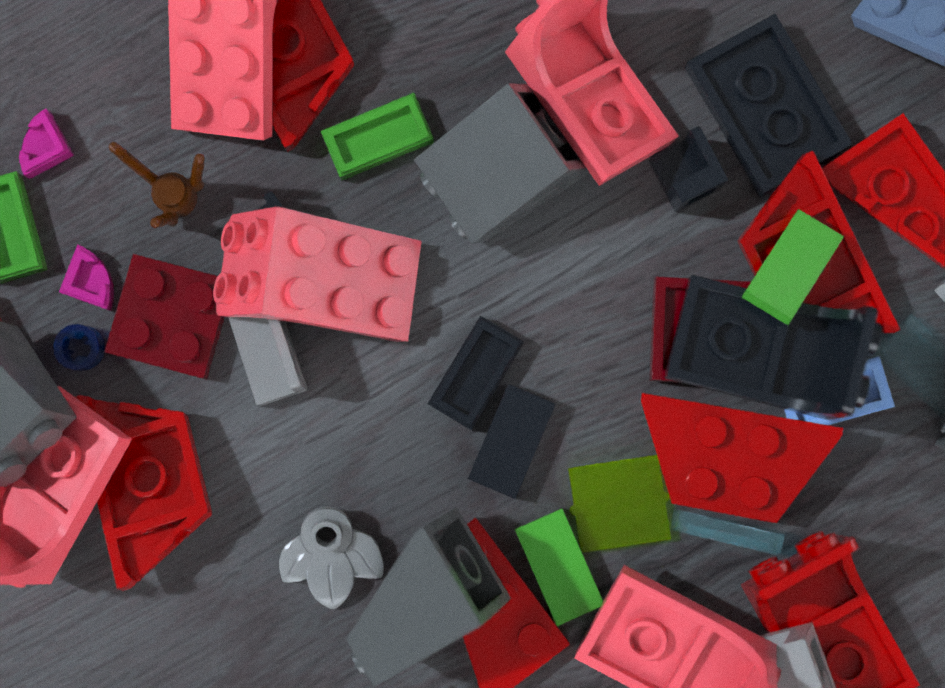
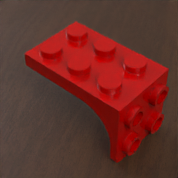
M823 531L816 532L796 543L794 546L798 553L789 558L779 561L777 556H774L752 567L749 570L752 578L740 584L767 633L813 622L836 688H916L920 686L855 568L851 553L856 551L859 546L854 537L836 535L835 532L827 535Z

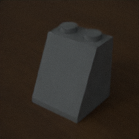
M506 84L414 159L422 171L420 179L425 188L434 197L441 198L451 213L449 221L454 230L462 238L469 239L472 244L492 239L590 173L528 84Z
M0 321V486L7 487L25 474L26 467L44 449L51 447L61 438L62 432L77 416L18 326Z
M457 507L413 534L346 638L351 647V657L356 668L363 675L368 676L373 687L378 686L482 626L511 599Z

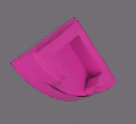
M47 108L39 112L30 121L29 129L23 139L22 149L19 152L20 166L24 176L28 179L74 156L52 113Z
M77 244L59 292L111 311L114 301V285L109 270L98 256Z

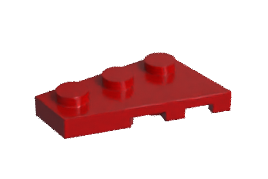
M902 113L824 166L822 170L831 187L945 270V171L904 113Z
M475 517L467 525L511 599L482 626L463 636L479 688H514L569 646L570 643Z

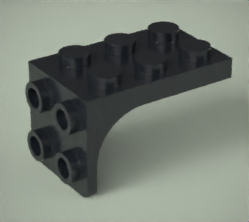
M696 275L689 277L664 378L825 420L852 416L855 408H862L870 385L869 377L864 375L868 354H875L882 335V324L876 322L877 308L865 305L858 309H837L802 303L791 322L786 325L742 298L747 288Z

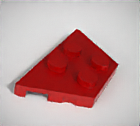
M277 0L272 30V125L287 152L296 147L355 66L348 49L321 0Z
M814 151L803 154L737 240L754 276L799 209L844 236L803 303L837 309H858L865 305L878 309L876 322L882 324V333H895L901 330Z
M646 393L641 395V404L671 503L686 507L777 523L843 435L844 428Z
M79 395L75 396V398L132 439L97 501L116 587L118 590L125 591L138 583L212 515V510L189 418L184 412L162 408L155 410L143 408L138 404L126 402L113 403Z

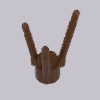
M111 142L108 149L119 160L152 186L151 196L153 202L163 212V214L150 220V225L153 228L165 225L174 227L178 223V218L184 217L194 210L197 204V192L202 190L205 185L202 180L205 157L202 154L195 155L190 178L186 179L183 175L176 172H168L158 176L118 143Z

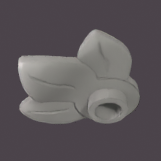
M324 506L312 510L303 520L300 535L285 544L279 558V569L283 582L293 583L307 579L309 590L314 598L322 605L330 609H336L348 598L353 587L354 577L367 579L381 578L384 571V562L379 545L371 535L353 529L349 517L340 509ZM322 527H330L336 532V537L331 541H323L317 536V531Z

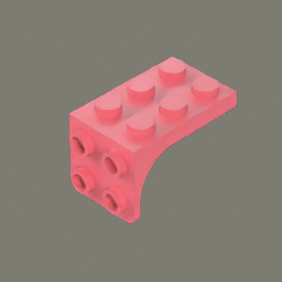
M168 0L171 129L263 141L272 137V30L277 0Z
M536 0L539 6L538 9L517 25L515 31L518 35L505 53L599 186L671 145L679 135L620 54L612 39L607 21L608 0Z
M281 207L233 214L229 222L224 226L221 235V248L224 251L222 271L218 275L213 289V297L217 303V315L223 317H254L282 320L396 342H408L422 241Z
M57 386L77 418L62 432L61 438L54 445L44 449L26 467L25 474L19 480L9 484L7 487L0 486V585L24 588L26 585L52 583L132 440L60 386Z
M623 565L579 644L574 659L629 688H777L781 675V668L777 666L776 644L626 565Z

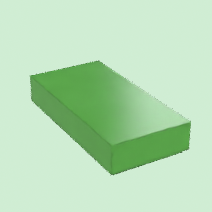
M414 93L321 131L341 181L434 143V138Z
M17 171L0 176V284L48 270L22 175Z
M798 209L742 298L788 325L844 236Z
M562 508L514 529L557 626L601 607L603 599Z

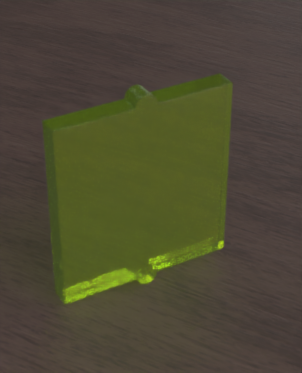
M657 455L568 468L573 505L569 508V512L576 518L582 553L671 540L665 504L670 496L667 492H663Z

